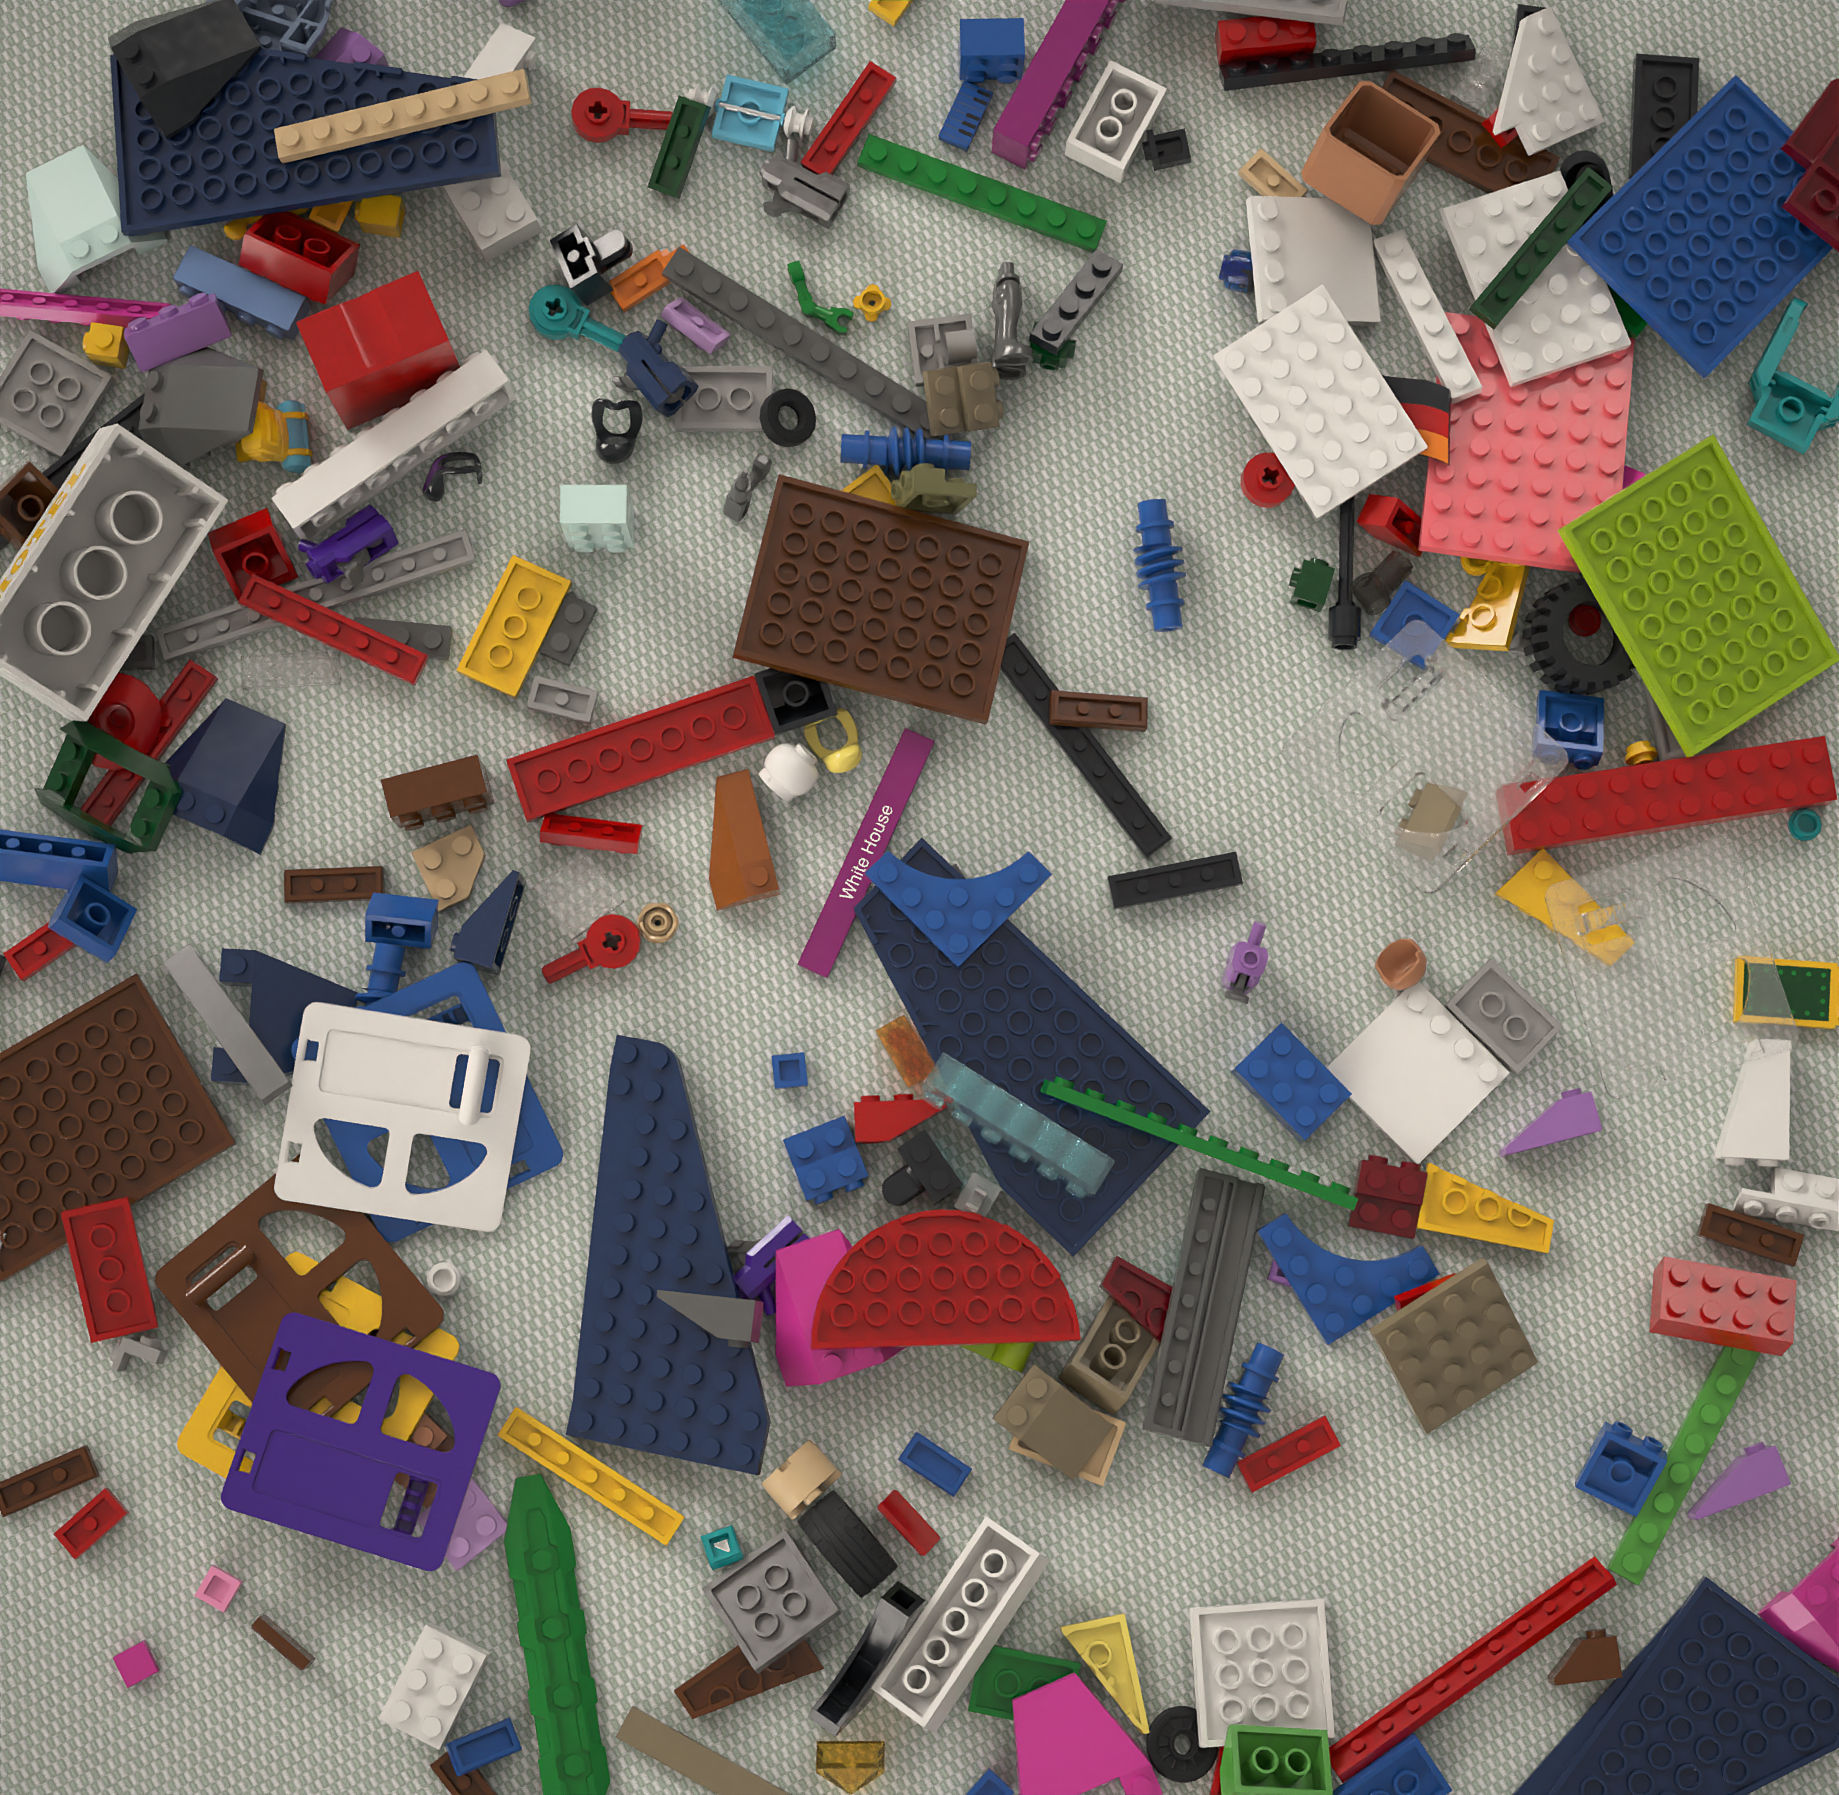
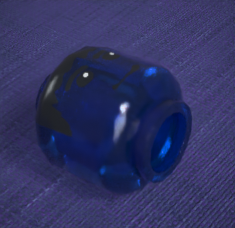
M1233 249L1229 255L1224 254L1219 280H1223L1225 289L1251 294L1255 291L1250 251Z

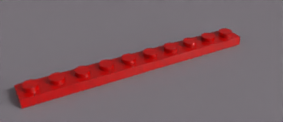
M1595 1556L1329 1747L1330 1766L1342 1783L1347 1781L1615 1587L1617 1583L1614 1577Z

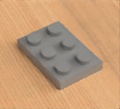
M681 366L699 387L687 402L680 398L684 405L676 412V432H764L759 419L760 408L764 400L773 393V366Z
M1491 958L1444 1006L1515 1075L1519 1074L1563 1028L1554 1017Z

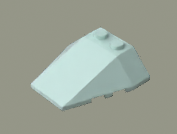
M84 145L26 172L37 266L50 293L62 294L81 285L78 274L133 247L139 255H142L168 242L163 231L137 236L123 235L121 232L118 178Z

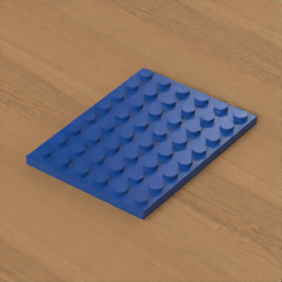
M1736 75L1567 242L1703 379L1833 249L1831 245L1781 207L1806 169L1780 149L1793 131Z

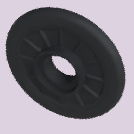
M1188 1706L1171 1707L1161 1712L1149 1727L1150 1733H1147L1146 1749L1151 1764L1159 1774L1174 1782L1188 1783L1196 1781L1208 1773L1217 1758L1218 1747H1199L1196 1709ZM1180 1734L1186 1735L1190 1740L1191 1746L1186 1754L1178 1753L1174 1747V1741Z

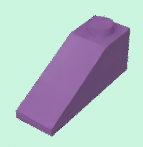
M1577 1088L1562 1092V1099L1553 1102L1499 1150L1500 1156L1503 1157L1601 1131L1602 1126L1592 1091L1582 1094L1581 1089Z
M1762 1441L1745 1447L1746 1454L1736 1457L1687 1512L1689 1519L1699 1520L1791 1485L1776 1446H1765Z

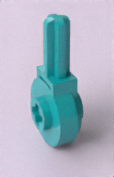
M558 284L547 285L539 289L531 298L528 308L530 322L535 331L544 338L559 340L571 337L579 340L580 336L583 335L618 352L619 346L626 337V335L591 319L590 310L581 306L577 295L568 287ZM557 307L561 308V313L556 312L554 316H550V310L554 311Z

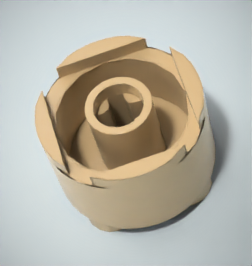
M810 1439L795 1451L786 1462L770 1474L761 1485L793 1521L811 1502L813 1503L842 1473Z

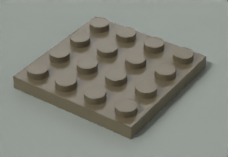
M1480 1258L1369 1329L1414 1416L1426 1434L1539 1363L1494 1273L1484 1258Z

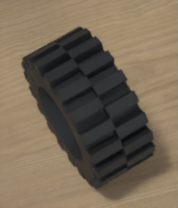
M1584 577L1577 580L1573 579L1551 588L1544 593V597L1537 599L1532 605L1536 610L1528 613L1525 622L1532 625L1530 628L1523 630L1522 639H1530L1531 645L1523 649L1525 656L1533 654L1536 660L1529 664L1533 672L1542 670L1545 673L1540 678L1544 684L1547 685L1555 682L1556 685L1553 690L1563 693L1570 690V694L1582 695L1586 693L1588 695L1615 687L1621 681L1629 679L1634 674L1631 669H1634L1635 666L1613 627L1611 652L1600 665L1584 664L1575 659L1568 651L1563 639V626L1568 613L1575 606L1588 605L1605 615Z

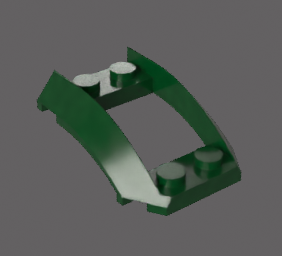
M73 720L61 727L60 730L67 735L43 789L34 788L40 803L74 827L104 843L115 844L117 849L125 853L156 852L182 795L178 781L173 780L169 772L171 766L130 747L103 729L96 728L88 720ZM96 753L150 780L126 834L95 819L73 805Z

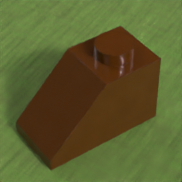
M1606 1629L1586 1630V1637L1576 1638L1549 1673L1548 1683L1556 1686L1622 1678L1617 1636L1606 1634Z

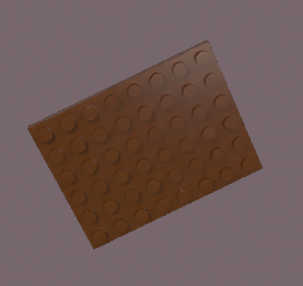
M779 474L732 658L986 725L990 715L1029 541Z
M137 973L0 1053V1240L3 1244L0 1252V1282H5L68 1244L61 1217L62 1211L129 1196L131 1206L237 1144L140 975ZM4 1233H7L6 1239L3 1238Z

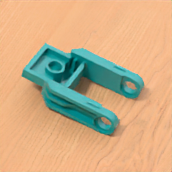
M1794 296L1785 309L1748 381L1757 404L1746 425L1804 455L1817 431L1834 427L1839 422V382L1830 398L1826 392L1787 372L1777 370L1800 323L1798 319L1808 306V303Z

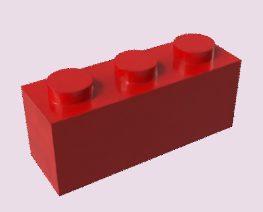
M1265 16L1219 20L1215 32L1218 66L1228 64L1234 60L1245 62L1257 61L1266 56L1281 58L1289 57L1298 52L1313 54L1317 42L1314 22Z

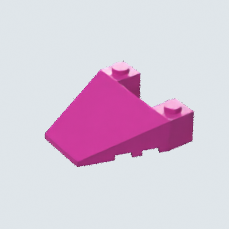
M1075 1672L1012 1699L1018 1795H1079L1116 1778H1119L1125 1795H1163L1144 1750L1125 1731L1124 1727L1110 1714L1102 1702Z

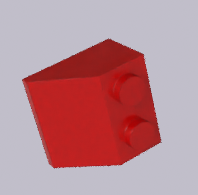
M268 508L207 533L212 552L237 601L241 597L252 573L277 585L298 578L296 569Z

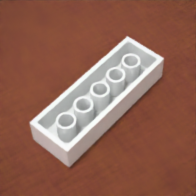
M986 1516L871 1689L922 1727L937 1732L1050 1560Z

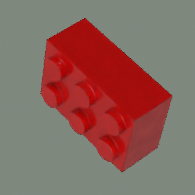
M289 211L263 215L244 233L239 266L250 270L256 275L268 278L284 288L294 290L309 297L312 301L326 305L354 276L360 244Z

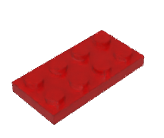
M129 1196L62 1211L61 1217L91 1343L158 1328L159 1322Z

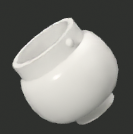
M782 743L769 752L765 759V767L759 772V776L779 797L786 802H790L795 796H802L812 789L818 778V770L814 765L818 760L801 743H798L796 746Z

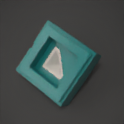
M733 1525L700 1536L712 1571L744 1558Z

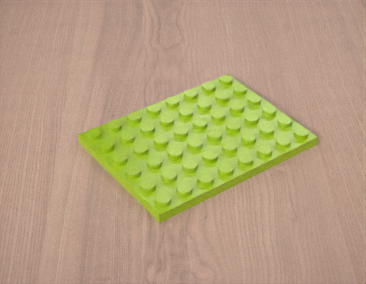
M1714 434L1701 440L1557 530L1686 757L1696 755L1839 661L1838 652Z

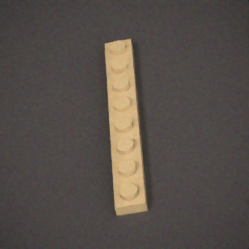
M524 69L515 70L275 128L278 158L282 163H287L532 104L527 74Z

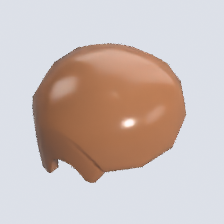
M1399 939L1390 943L1380 953L1375 962V968L1380 974L1382 981L1389 988L1395 990H1405L1416 985L1425 975L1427 958L1424 952L1412 939Z

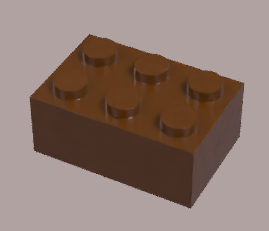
M478 755L381 779L390 818L399 828H405V831L420 829L424 827V822L434 819L438 823L451 821L456 818L457 813L468 811L469 814L481 813L488 810V805L495 804L486 767Z

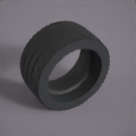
M835 1490L825 1495L823 1499H820L815 1506H812L797 1521L821 1554L861 1598L880 1585L879 1583L883 1582L898 1567L881 1543Z

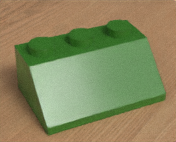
M1230 1724L1227 1730L1220 1766L1221 1795H1333L1328 1731Z

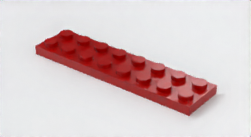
M753 675L506 759L526 821L531 822L543 818L545 815L555 814L775 739V735Z

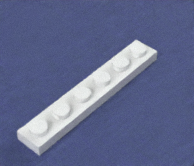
M1402 229L1373 240V250L1441 385L1451 391V404L1480 394L1482 392V385Z

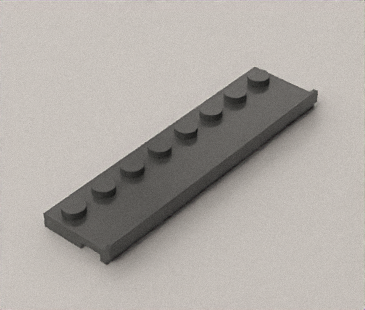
M1203 1168L1197 1170L1142 1430L1212 1447L1265 1191L1264 1184L1247 1182L1238 1179V1177Z

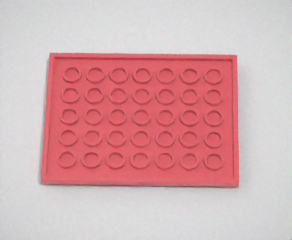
M1444 312L1482 385V392L1451 404L1450 466L1441 461L1428 458L1418 551L1581 573L1557 530L1622 490L1635 339L1629 337L1631 345L1627 349L1510 387L1485 323L1477 316ZM1436 375V384H1440V385H1441V383H1440V381H1439V379H1438V377H1437V375Z

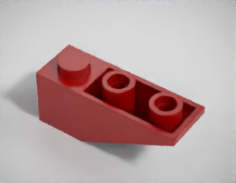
M944 1092L927 1093V1099L914 1100L913 1094L894 1095L893 1101H880L879 1095L861 1096V1102H854L855 1143H890L954 1105V1098H947V1093Z

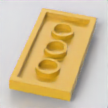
M512 555L456 671L461 675L517 699L539 654L541 645L566 594L572 586V582Z

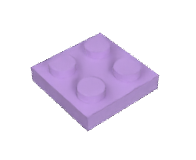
M471 1477L445 1556L456 1571H459L505 1533L507 1526L505 1518L473 1477ZM431 1506L419 1514L417 1521L423 1528L425 1527Z

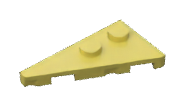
M1125 1613L1061 1626L1062 1633L1141 1734L1150 1733Z

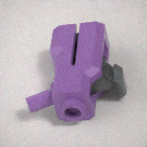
M1254 921L1248 941H1239L1230 949L1221 981L1223 988L1233 991L1227 990L1225 998L1248 1004L1249 997L1246 995L1259 983L1268 960L1267 949L1260 947L1266 924Z

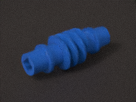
M891 427L888 438L887 436H870V431L865 430L864 435L842 434L840 463L863 464L862 469H867L868 464L885 465V475H887L890 465H893L895 476L900 475L903 466H906L907 471H910L915 465L921 463L933 464L934 468L945 469V474L947 469H970L971 442L949 440V435H944L943 440H924L922 429L918 428L914 439H911L909 428H904L901 438H898L896 427Z
M1166 499L1142 501L1137 504L1140 524L1135 528L1136 532L1142 536L1143 546L1133 549L1134 553L1140 555L1135 559L1136 566L1143 567L1136 572L1137 578L1145 580L1138 585V588L1149 590L1150 603L1146 604V610L1152 612L1154 632L1179 630L1183 628L1180 607L1184 606L1185 602L1184 599L1179 598L1176 581L1186 577V573L1174 571L1175 567L1185 563L1182 559H1173L1172 555L1182 552L1183 548L1171 546L1170 529L1174 528V522L1168 519Z
M385 943L375 944L372 965H366V970L370 971L368 987L362 988L368 991V993L356 994L355 999L366 1006L398 991L400 977H405L406 972L401 970L405 953L404 947Z
M1257 1342L1248 1363L1242 1362L1241 1367L1245 1370L1239 1383L1227 1382L1226 1386L1235 1395L1222 1394V1400L1229 1405V1408L1220 1407L1219 1415L1224 1419H1217L1221 1424L1202 1466L1230 1478L1238 1458L1244 1459L1246 1454L1241 1451L1248 1436L1260 1437V1434L1252 1427V1424L1264 1426L1266 1424L1257 1413L1271 1412V1409L1263 1403V1400H1270L1266 1398L1272 1382L1278 1383L1280 1379L1275 1375L1284 1354Z

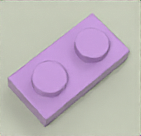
M679 297L666 305L660 315L669 322L673 329L682 332L698 348L709 354L724 346L731 335L683 297Z

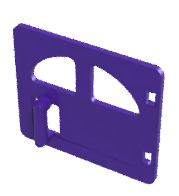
M289 1313L281 1320L221 1492V1502L227 1509L418 1569L435 1571L444 1562L501 1390L500 1380L491 1372L300 1313ZM281 1349L291 1352L285 1372L277 1369L274 1370ZM350 1361L369 1362L374 1368L358 1420L353 1424L292 1406L287 1400V1395L291 1388L304 1376L319 1368ZM407 1374L418 1379L438 1397L451 1419L455 1436L454 1447L449 1452H440L382 1433L381 1427L396 1382L402 1375ZM246 1450L256 1454L250 1474L239 1471ZM398 1473L408 1474L410 1480L394 1528H384L380 1522L395 1477ZM430 1482L436 1483L437 1491L423 1533L420 1537H413L412 1535Z

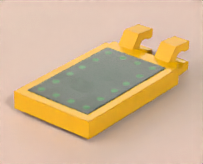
M1737 956L1735 958L1733 1023L1835 1029V1026H1839V966H1837V963Z

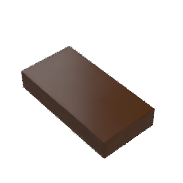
M259 1616L251 1625L256 1633L299 1670L307 1669L316 1659L268 1616Z

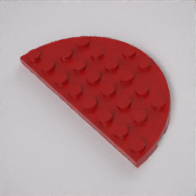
M940 1209L908 1214L890 1221L871 1231L847 1251L833 1269L819 1296L813 1316L810 1350L1080 1341L1081 1337L1075 1306L1060 1278V1273L1049 1258L1033 1242L1010 1226L1003 1225L980 1214L961 1210Z

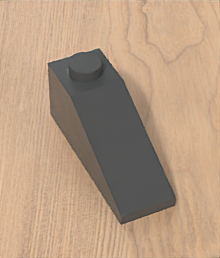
M657 1290L656 1297L715 1337L727 1339V1346L748 1348V1342L759 1343L764 1302Z

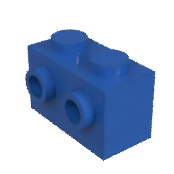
M373 892L365 914V942L431 949L438 929L439 900Z

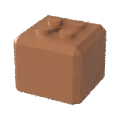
M1359 81L1324 126L1301 171V175L1305 183L1371 225H1381L1416 179L1441 132L1437 123L1373 82Z

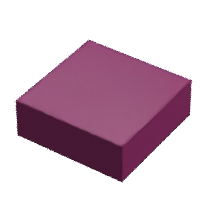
M145 1640L112 1657L127 1688L160 1671Z

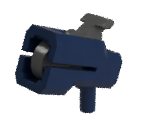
M656 319L649 336L636 331L628 334L623 339L618 352L626 360L627 370L624 377L613 376L612 382L616 387L625 392L640 390L657 412L670 417L684 405L680 398L687 402L696 393L699 386L683 367L674 362H669L662 353V346L659 343L668 324Z

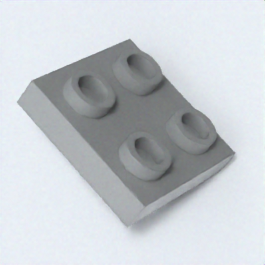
M971 314L907 322L916 387L924 386L922 371L978 362Z

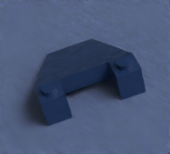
M222 948L219 981L226 986L252 987L249 1026L286 1076L293 1075L295 1060L291 1053V1047L293 1042L300 1036L303 1013L309 1004L322 1002L352 1008L357 1007L355 995L358 992L256 950ZM214 1047L211 1081L217 1084L250 1086L224 1048Z

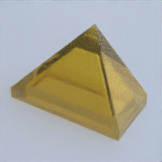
M817 1741L816 1773L851 1795L885 1773V1741Z

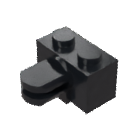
M575 224L550 239L570 289L586 306L614 290L607 271L630 258L633 253L632 243L617 229L592 241Z
M924 1129L897 1148V1152L906 1164L884 1180L882 1194L889 1204L896 1207L903 1206L919 1194L926 1192L933 1204L937 1205L960 1189L963 1184Z

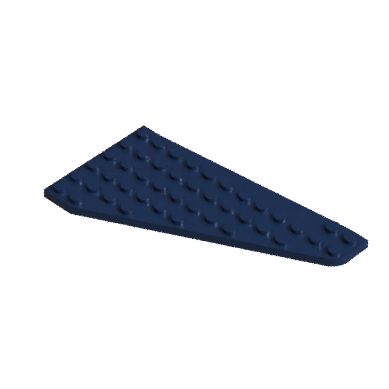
M617 1035L609 1071L573 1401L566 1435L760 1475L771 1420L751 1342H748V1348L727 1346V1339L715 1337L656 1297L657 1290L740 1299L682 1066L676 1053L662 1043Z
M1702 1576L1684 1603L1622 1671V1678H1616L1512 1795H1747L1839 1748V1678L1709 1578Z

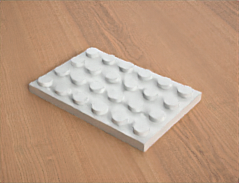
M1560 171L1442 209L1440 215L1475 301L1568 191ZM1567 243L1494 330L1485 323L1510 387L1627 349L1631 345L1607 283Z
M1323 284L1213 355L1217 365L1317 520L1428 449L1425 441Z

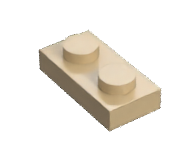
M1262 148L1257 151L1238 173L1261 196L1304 197L1308 191Z

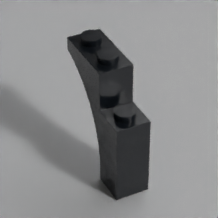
M899 1581L880 1598L875 1612L856 1647L833 1682L812 1707L808 1716L811 1720L836 1737L871 1701L875 1692L871 1689L916 1622L926 1601Z

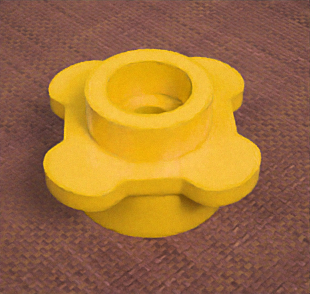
M871 284L862 291L860 296H856L853 299V306L865 314V319L868 322H875L880 313L891 308V300L888 297H884L883 292L879 290L877 285ZM874 301L875 305L871 306L869 302Z

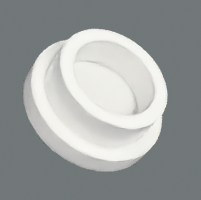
M438 1263L428 1273V1286L437 1295H451L458 1290L461 1284L460 1271L451 1263Z

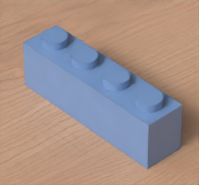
M192 245L186 251L173 277L179 287V292L190 299L199 293L205 292L209 295L215 292L224 314L228 310L236 314V318L246 325L254 327L256 323L263 326L269 335L280 340L285 336L294 341L299 332L296 322L306 318L311 308L306 297Z

